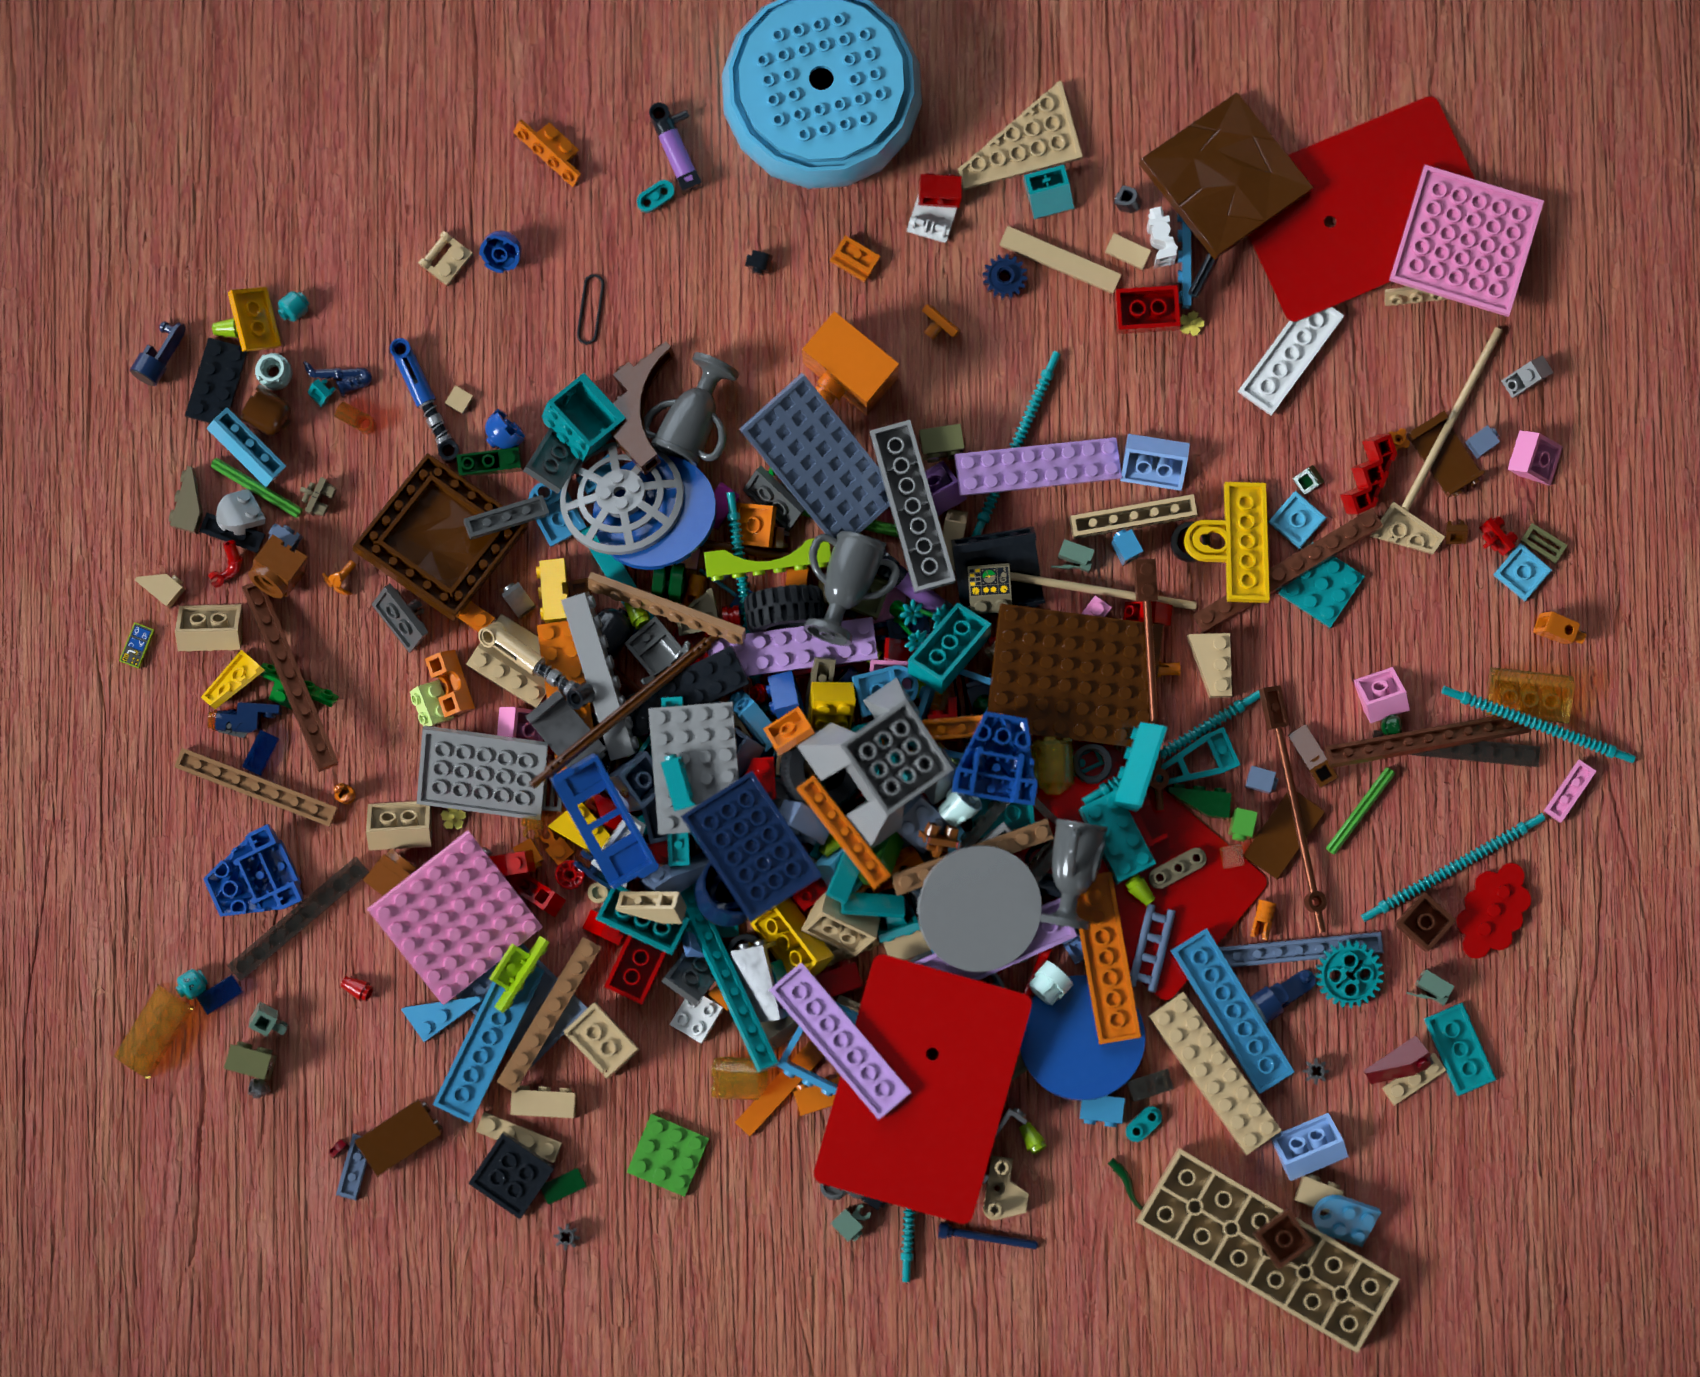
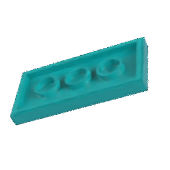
M1463 1002L1423 1019L1457 1096L1496 1080Z

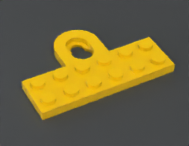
M1225 482V520H1200L1193 523L1188 528L1184 537L1185 549L1191 557L1198 561L1226 562L1227 602L1268 603L1270 601L1266 483ZM1209 533H1218L1224 538L1225 546L1221 549H1212L1208 545H1203L1200 542V537Z

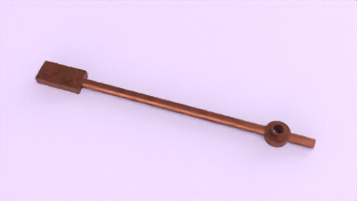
M1156 558L1133 560L1136 602L1143 601L1150 724L1159 725L1151 601L1158 600ZM1159 751L1149 786L1154 788L1155 809L1164 810L1163 788L1169 782V775L1164 769H1161V753ZM1157 775H1161L1162 780L1159 783L1156 781Z
M1281 685L1261 688L1259 693L1267 730H1275L1309 893L1305 896L1304 904L1308 911L1314 913L1318 934L1324 933L1326 929L1322 911L1326 907L1327 900L1322 892L1317 891L1283 732V728L1289 726Z

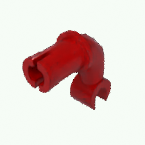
M234 540L223 543L228 558L227 569L221 573L212 571L208 575L211 580L216 577L218 578L217 581L211 583L213 587H221L224 581L233 578L241 568L243 556H240Z

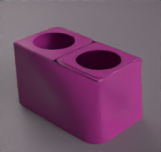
M722 482L714 491L717 513L713 528L719 530L727 518V514H729L727 493L735 492ZM735 492V498L737 503V501L740 498V495Z

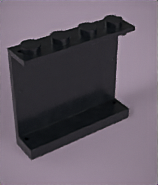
M1033 526L951 540L959 599L962 606L971 611L968 566L1009 563L1010 572L1041 577L1036 548V533ZM1011 581L1012 605L1038 607L1045 603L1042 585Z

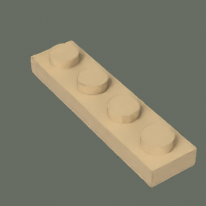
M483 1112L476 1132L496 1140L504 1131L543 1159L553 1163L562 1145L559 1141L486 1112Z

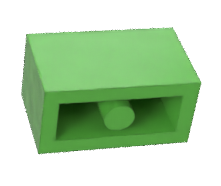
M1236 808L1233 811L1228 835L1233 836V840L1240 842L1250 839L1253 835L1258 812Z

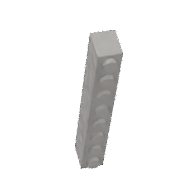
M589 592L562 599L561 602L586 683L590 684L595 691V699L592 702L598 722L600 723L623 705L626 700L619 691L621 687L620 680L617 675H614V660L611 655H608L606 649L608 647L607 638L605 635L602 636L600 629L602 627L601 618L599 615L596 616L594 607H596L595 599ZM630 716L625 717L603 735L610 761L638 752L639 742L637 737L633 736L631 730L633 722Z

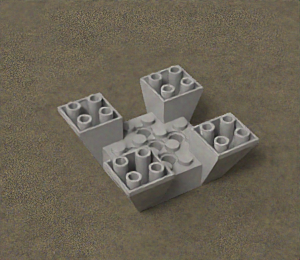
M897 677L863 700L875 720L855 733L834 723H829L797 745L820 781L844 767L847 769L867 801L845 816L871 849L902 828L904 804L922 791H924L932 805L945 798L946 793L953 787L954 774L957 768L944 747L939 749L919 719L920 711ZM879 737L884 740V746L879 743ZM907 743L912 746V752L907 749ZM890 755L895 757V764L891 761ZM874 766L879 769V775L874 772ZM903 772L908 777L907 781H905L902 777Z

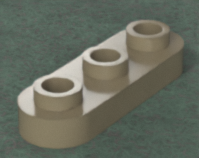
M1193 848L1153 869L1148 876L1149 884L1155 889H1163L1200 869L1206 863L1205 852L1199 848ZM1193 855L1199 856V862L1193 860ZM1175 865L1181 866L1180 872L1175 871ZM1157 874H1161L1163 876V881H1157Z

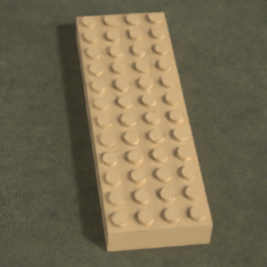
M1178 1148L1137 1217L1136 1222L1358 1353L1400 1279L1299 1219L1297 1221L1314 1245L1281 1269H1278L1255 1238L1253 1232L1284 1210Z

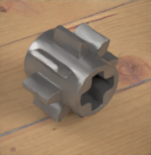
M1314 1058V1064L1307 1061V1070H1302V1072L1308 1075L1306 1081L1314 1079V1085H1317L1318 1079L1326 1081L1323 1077L1324 1073H1329L1323 1067L1326 1062L1318 1064L1317 1058ZM1312 1067L1320 1068V1070L1318 1071L1320 1074L1319 1076H1312Z
M566 1224V1229L564 1230L558 1226L557 1228L560 1233L553 1235V1237L559 1240L556 1246L562 1244L564 1245V1250H567L569 1244L575 1248L574 1240L580 1239L574 1233L577 1231V1228L571 1230L569 1229V1224ZM563 1232H570L572 1234L570 1236V1242L562 1241V1238L564 1237L562 1234Z

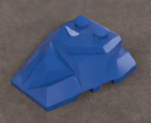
M985 712L955 770L952 792L978 798L1034 806L1037 778L1034 776V759L1031 757V740L1027 719Z
M270 824L250 832L238 847L232 849L231 853L203 878L220 917L281 910L303 901V893L300 888L301 880L283 841L278 839L276 832Z

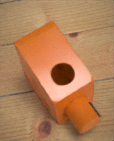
M1553 611L1539 613L1533 630L1534 634L1562 644L1573 642L1583 644L1587 635L1586 632L1578 630L1580 623Z

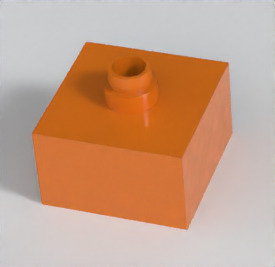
M835 311L802 349L803 364L820 377L817 381L818 386L815 389L829 406L835 402V399L839 401L843 396L867 416L898 379L899 363Z

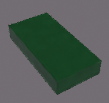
M575 1168L546 1182L541 1190L549 1205L587 1186L579 1168Z

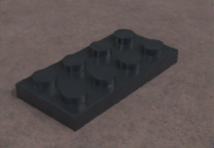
M208 337L185 417L210 424L226 407L231 410L249 351L242 352L241 346Z

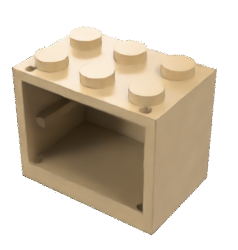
M593 1003L563 1031L595 1067L609 1079L640 1050L597 1003Z

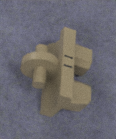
M320 477L314 492L313 489L316 484L312 482L309 483L307 489L301 487L299 490L304 493L301 501L307 503L309 500L305 511L312 516L314 514L325 516L329 506L321 503L320 500L323 495L333 499L337 491L334 486L329 484L327 479Z

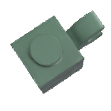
M259 1001L249 1019V1028L265 1036L269 1035L271 1029L284 1035L288 1029V1023L277 1020L278 1010Z
M862 1204L857 1206L853 1214L845 1208L830 1223L848 1242L851 1239L853 1241L857 1240L863 1234L861 1231L863 1226L858 1220H867L871 1216L870 1212L865 1216L860 1215L859 1211L863 1207Z

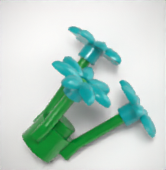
M914 599L911 600L910 604H905L900 600H896L891 604L889 612L895 617L894 622L898 623L909 635L908 639L910 641L905 644V647L909 648L910 652L916 647L919 648L921 643L925 641L927 631L924 630L920 633V630H917L916 633H913L906 625L910 621L913 625H916V617H923L924 614L932 617L935 621L933 629H935L949 613L945 604L941 608L937 607V612L934 613L921 609L922 604L916 605Z

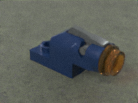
M238 702L237 711L231 709L209 712L207 727L213 729V731L245 738L248 733H253L260 729L261 714H263L264 718H276V715H282V706Z

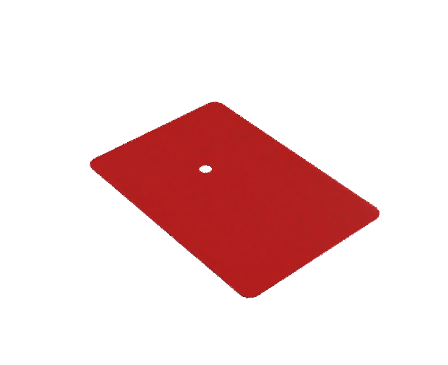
M1426 96L1288 155L1312 185L1313 189L1308 195L1249 236L1286 318L1293 322L1300 321L1392 282L1389 279L1424 165L1475 180L1436 98ZM1328 216L1336 219V225L1332 228H1328L1324 224V219Z
M1082 741L1069 757L1075 755L1080 747L1086 744H1094V742ZM1096 743L1108 750L1112 758L1111 771L1103 781L1097 784H1087L1076 776L1067 780L1065 777L1074 774L1072 761L1060 766V768L1067 770L1066 775H1063L1058 769L1036 794L1033 806L1034 820L1037 822L1047 819L1053 838L1056 830V819L1084 823L1078 812L1080 807L1085 805L1082 798L1098 789L1099 785L1103 782L1108 783V779L1113 780V776H1118L1120 767H1125L1127 759L1112 745ZM1090 752L1081 757V759L1085 760L1086 764L1080 768L1082 770L1099 762L1095 752ZM1101 765L1093 770H1090L1085 774L1089 776H1096L1103 771L1104 765ZM1149 786L1143 802L1151 800L1152 803L1150 805L1163 831L1168 833L1169 837L1149 847L1156 864L1138 875L1145 879L1155 897L1150 903L1156 906L1155 913L1167 915L1168 909L1176 911L1156 993L1153 992L1160 999L1169 1000L1175 996L1188 980L1170 950L1205 928L1208 929L1218 945L1265 889L1267 880L1258 869L1164 789V810H1156L1154 788ZM1054 839L1048 840L1043 843H1050L1053 845ZM1031 847L1013 853L1029 868L1036 882H1038L1042 872L1052 874V850L1048 848L1035 850L1030 857V867L1025 863V856ZM1193 848H1199L1205 852L1206 863L1200 869L1163 889H1155L1149 884L1148 876L1153 869ZM1193 855V860L1199 862V856ZM1103 859L1098 874L1109 872ZM1175 865V871L1180 872L1181 866ZM1157 874V881H1163V876L1161 874ZM1129 878L1117 885L1114 880L1113 883L1128 967L1131 973L1147 906L1127 891L1128 888L1125 884L1131 879ZM1048 894L1041 896L1047 902L1054 900ZM1152 920L1149 932L1162 935L1164 923ZM1147 941L1144 953L1156 956L1159 943ZM1142 961L1139 973L1151 976L1154 964Z
M880 954L876 956L871 965L855 1026L903 1081L911 1093L878 1120L845 1079L840 1076L814 1168L815 1180L827 1186L956 1223L966 1224L970 1222L974 1215L1031 1011L1032 1001L1030 997L1023 993L889 955ZM929 1048H936L938 1050L939 1056L936 1060H929L927 1058L926 1052Z

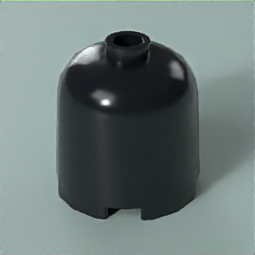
M608 607L603 609L598 615L602 621V627L600 628L602 636L605 635L608 641V647L606 648L608 655H611L614 660L624 647V643L631 637L633 626L625 610L622 608L616 610L615 608Z

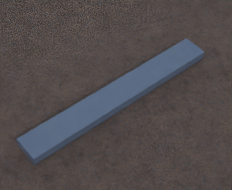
M1381 932L1219 947L1230 967L1315 960L1319 957L1325 958L1324 950L1331 952V944L1338 948V941L1344 946L1346 945V940H1349L1351 945L1357 940L1359 947L1365 943L1367 945L1366 950L1372 948L1374 950L1373 954L1384 953Z

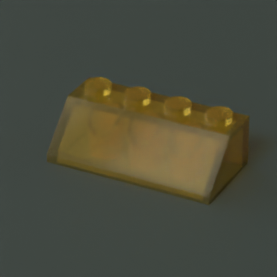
M1490 667L1486 699L1488 702L1492 700L1493 704L1497 702L1499 706L1503 704L1504 708L1508 706L1510 710L1514 708L1515 712L1519 710L1520 714L1526 713V716L1530 714L1531 718L1537 717V720L1541 718L1542 721L1569 723L1576 684L1573 676ZM1485 711L1487 715H1492L1491 711L1489 713Z
M158 985L114 1057L144 1078H150L194 1006L161 985Z

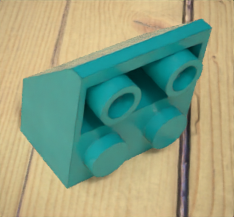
M1064 165L1024 175L1023 181L1034 219L1074 209L1070 184Z

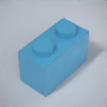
M1123 529L1114 534L1111 546L1122 566L1141 557L1143 549L1132 529L1129 531Z
M1105 1096L1095 1100H1081L1079 1119H1084V1124L1096 1125V1121L1105 1122L1104 1126L1117 1127V1123L1122 1124L1125 1098Z

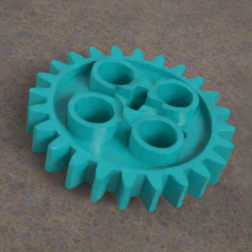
M1346 940V945L1344 946L1338 941V948L1331 944L1332 951L1324 950L1326 957L1318 958L1322 965H1316V968L1321 971L1315 974L1317 978H1321V980L1316 982L1318 986H1323L1320 992L1322 994L1327 992L1325 996L1327 1000L1333 997L1332 1003L1334 1005L1340 1001L1342 1008L1346 1003L1352 1008L1353 1002H1356L1361 1007V1000L1369 1003L1367 997L1370 995L1375 998L1372 991H1380L1377 983H1383V980L1378 977L1384 974L1383 970L1378 969L1383 964L1375 962L1379 956L1377 954L1372 955L1374 952L1372 948L1366 950L1367 945L1365 943L1359 947L1357 940H1355L1353 945H1351L1349 940ZM1347 955L1354 956V960L1350 964L1344 963V958ZM1360 960H1363V962L1357 966L1358 962ZM1362 969H1369L1368 976L1364 978L1359 976ZM1333 970L1340 972L1339 977L1336 979H1330V973ZM1346 971L1352 972L1353 976H1347ZM1348 984L1355 985V989L1351 993L1345 992Z

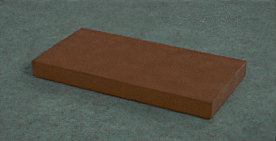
M1296 791L1307 838L1325 811ZM1288 792L1242 855L1276 880L1300 848Z

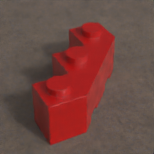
M1378 434L1362 441L1368 461L1351 468L1357 488L1340 494L1346 514H1360L1376 506L1380 489L1384 487L1389 475V467L1397 455L1391 434Z

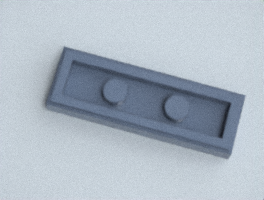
M357 1134L352 1135L336 1195L352 1200H357L367 1166L366 1159L354 1142L361 1137V1135Z

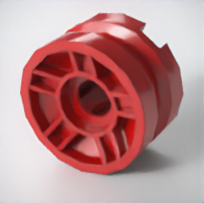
M733 605L732 608L723 606V620L741 626L739 605Z
M574 860L561 862L555 871L557 883L567 890L579 888L585 880V873L573 865ZM573 871L574 877L568 879L567 872Z

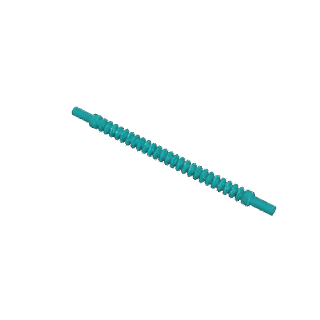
M1053 351L1046 369H1043L1040 374L1042 378L1038 379L1040 383L1036 384L1037 389L1033 390L1035 394L1031 395L1030 405L1026 406L1028 410L1024 411L1023 421L1019 422L1021 426L1017 427L1018 432L1014 433L1016 437L1012 438L1011 448H1018L1021 444H1024L1025 434L1029 433L1027 429L1031 428L1030 423L1034 422L1032 418L1036 417L1037 407L1041 406L1039 402L1043 401L1044 391L1048 390L1046 386L1050 385L1049 380L1051 381L1054 377L1053 371L1061 355L1056 351ZM1002 492L989 493L990 496L986 497L987 502L983 503L985 507L981 508L982 512L977 516L978 522L972 536L982 534L985 524L989 523L991 519L989 515L993 514L994 504L998 503L996 499L1000 498L999 493Z
M728 492L729 514H727V518L731 522L729 527L732 528L729 532L732 533L730 538L733 539V542H731L734 545L732 550L735 551L733 555L746 560L743 557L745 552L742 551L745 547L742 546L744 541L741 540L743 535L740 534L742 529L739 528L741 517L740 513L737 512L735 492ZM744 573L745 577L736 578V580H739L737 586L740 589L737 591L740 592L738 597L741 598L739 603L742 604L740 609L743 610L741 615L744 616L741 619L744 621L742 627L746 628V634H748L750 631L747 629L744 600L747 595H750L748 593L750 588L747 587L749 582L746 580L749 577ZM762 675L749 676L752 679L753 686L757 683L761 684L760 677Z
M1447 686L1442 688V694L1458 699L1462 704H1470L1471 707L1475 705L1476 709L1480 707L1482 711L1486 709V712L1489 713L1491 711L1492 715L1497 713V716L1500 717L1502 715L1503 719L1508 717V720L1511 721L1513 719L1514 723L1519 721V724L1522 725L1524 723L1525 727L1530 725L1531 729L1535 727L1536 731L1539 729L1542 733L1546 731V734L1549 735L1551 733L1552 737L1557 735V738L1560 739L1562 737L1563 741L1568 739V742L1571 743L1573 741L1574 745L1579 743L1580 747L1584 745L1585 749L1588 747L1591 751L1595 749L1596 753L1600 751L1601 755L1605 753L1609 758L1616 757L1630 763L1635 761V755L1621 751L1612 744L1608 745L1606 742L1602 744L1601 740L1598 742L1595 738L1591 740L1590 736L1586 738L1584 734L1580 736L1579 732L1575 734V731L1570 732L1568 728L1564 730L1563 726L1559 728L1557 724L1553 726L1552 722L1549 724L1546 720L1542 722L1541 718L1538 720L1537 717L1531 718L1530 714L1526 716V713L1520 714L1519 710L1515 712L1514 708L1510 710L1508 706L1504 708L1503 704L1500 706L1497 702L1493 704L1492 700L1489 702L1486 698L1482 700L1481 696L1477 698V695L1474 694L1472 696L1467 691L1460 692Z
M1259 690L1241 701H1235L1233 706L1229 705L1228 709L1224 708L1223 712L1219 711V715L1214 714V718L1209 717V721L1204 720V724L1199 723V727L1196 728L1194 726L1193 731L1188 730V734L1183 733V737L1178 736V740L1173 739V743L1168 742V746L1164 745L1163 749H1160L1161 759L1165 760L1167 755L1170 757L1172 752L1176 753L1177 749L1181 750L1182 746L1186 747V743L1191 744V740L1196 741V737L1201 738V734L1206 735V731L1211 732V728L1216 729L1217 724L1222 725V721L1227 722L1226 719H1232L1231 716H1236L1237 712L1242 713L1245 711V707L1260 699ZM1113 776V780L1108 779V783L1103 782L1100 784L1098 789L1082 798L1083 803L1086 805L1102 795L1110 793L1114 786L1119 785L1120 778Z
M1541 813L1525 823H1518L1516 828H1511V831L1506 830V834L1501 833V836L1497 835L1495 840L1492 838L1491 842L1486 841V845L1481 844V848L1476 847L1475 851H1470V854L1465 853V857L1460 856V860L1455 859L1454 863L1449 862V866L1444 865V869L1439 868L1438 872L1434 871V874H1429L1428 878L1424 876V880L1421 881L1419 879V883L1416 884L1414 882L1413 886L1408 885V889L1403 888V892L1398 891L1397 895L1393 894L1392 898L1387 897V901H1380L1378 906L1360 915L1362 920L1366 922L1382 912L1384 914L1389 912L1391 907L1394 909L1395 905L1399 906L1401 901L1405 903V899H1411L1410 896L1415 897L1416 893H1421V890L1426 891V887L1431 888V884L1436 885L1437 881L1442 882V878L1447 879V875L1452 876L1453 872L1457 873V870H1462L1463 866L1467 868V864L1470 863L1472 865V861L1475 860L1477 862L1479 857L1482 859L1483 855L1488 856V852H1494L1493 849L1498 850L1499 846L1504 847V843L1509 844V840L1514 841V838H1519L1520 834L1522 836L1527 834L1529 829L1545 821V816Z
M906 1208L903 1211L905 1213V1217H903L905 1223H902L905 1226L902 1229L904 1241L901 1242L904 1244V1247H901L903 1253H901V1260H903L902 1282H910L911 1261L914 1260V1254L912 1253V1250H914L912 1244L914 1242L912 1238H915L912 1233L915 1232L913 1220L916 1218L913 1217V1214H916V1212Z

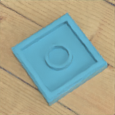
M1294 491L1268 523L1295 547L1300 549L1327 517L1298 492Z
M1520 543L1493 576L1525 602L1552 569Z

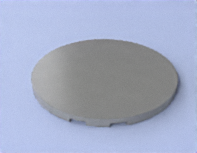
M987 845L960 848L942 858L931 869L923 882L924 885L917 905L921 933L930 949L940 959L953 967L971 972H985L1001 968L1018 958L1030 945L1037 932L1042 907L1038 884L1029 868L1010 852Z

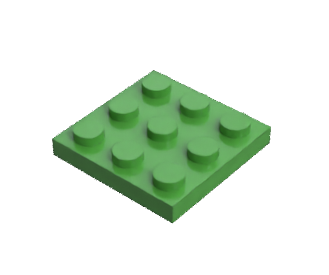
M651 1114L627 1173L685 1197L709 1138Z

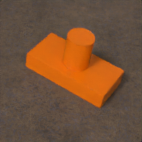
M926 304L921 310L933 320L924 331L931 339L934 340L942 329L952 337H956L961 331L931 304Z

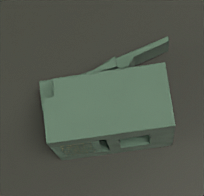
M1064 539L1058 558L1079 566L1063 565L1051 566V568L1079 569L1089 573L1092 565L1090 562L1095 550Z
M1423 970L1414 985L1435 998L1406 992V994L1423 999H1431L1444 1006L1454 986L1430 971Z

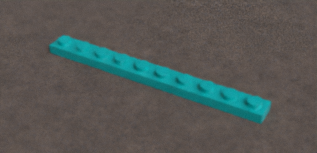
M695 883L680 893L687 906L685 916L690 918L689 924L757 1072L773 1068L779 1062L715 925L706 920L697 907L694 894Z

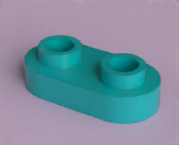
M660 180L640 193L637 197L639 210L643 213H651L670 201L675 193L673 184L668 180ZM662 189L668 190L666 195H662L660 192ZM645 200L651 201L649 206H645L643 203Z
M1152 1106L1145 1108L1127 1125L1125 1130L1127 1138L1133 1142H1140L1161 1123V1111ZM1150 1113L1155 1114L1156 1118L1154 1121L1148 1119ZM1135 1127L1140 1129V1134L1137 1136L1132 1132Z

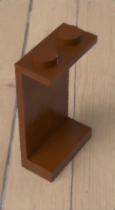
M1445 410L1407 434L1424 463L1446 420L1449 418ZM1451 429L1430 469V472L1447 498L1451 495L1454 498L1465 491L1464 487L1468 484L1471 486L1476 485L1482 481L1481 476L1485 473L1484 470L1480 471L1454 430Z
M417 1099L354 1141L377 1177L435 1138L441 1136L440 1130L443 1128L436 1118L434 1120L431 1119L428 1114L431 1110L425 1101L420 1102Z

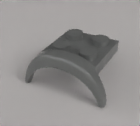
M656 616L624 643L650 674V676L641 679L643 685L649 684L691 649V644L688 640L685 641L682 647Z

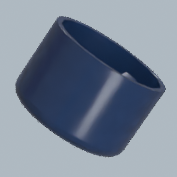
M709 862L695 885L694 894L698 909L706 919L720 926L732 927L746 922L749 919L745 913L736 912L741 909L737 901L725 904L717 899L716 889L723 880L711 862Z

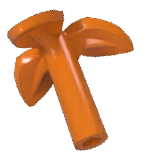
M350 560L340 572L333 573L329 577L324 572L322 573L323 579L329 587H334L336 592L343 595H352L351 592L344 590L341 584L355 568L356 563Z

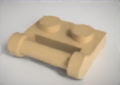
M443 231L440 234L441 238L425 258L420 259L418 264L448 286L473 253L452 238L447 232ZM448 242L451 245L450 249L435 267L430 265Z

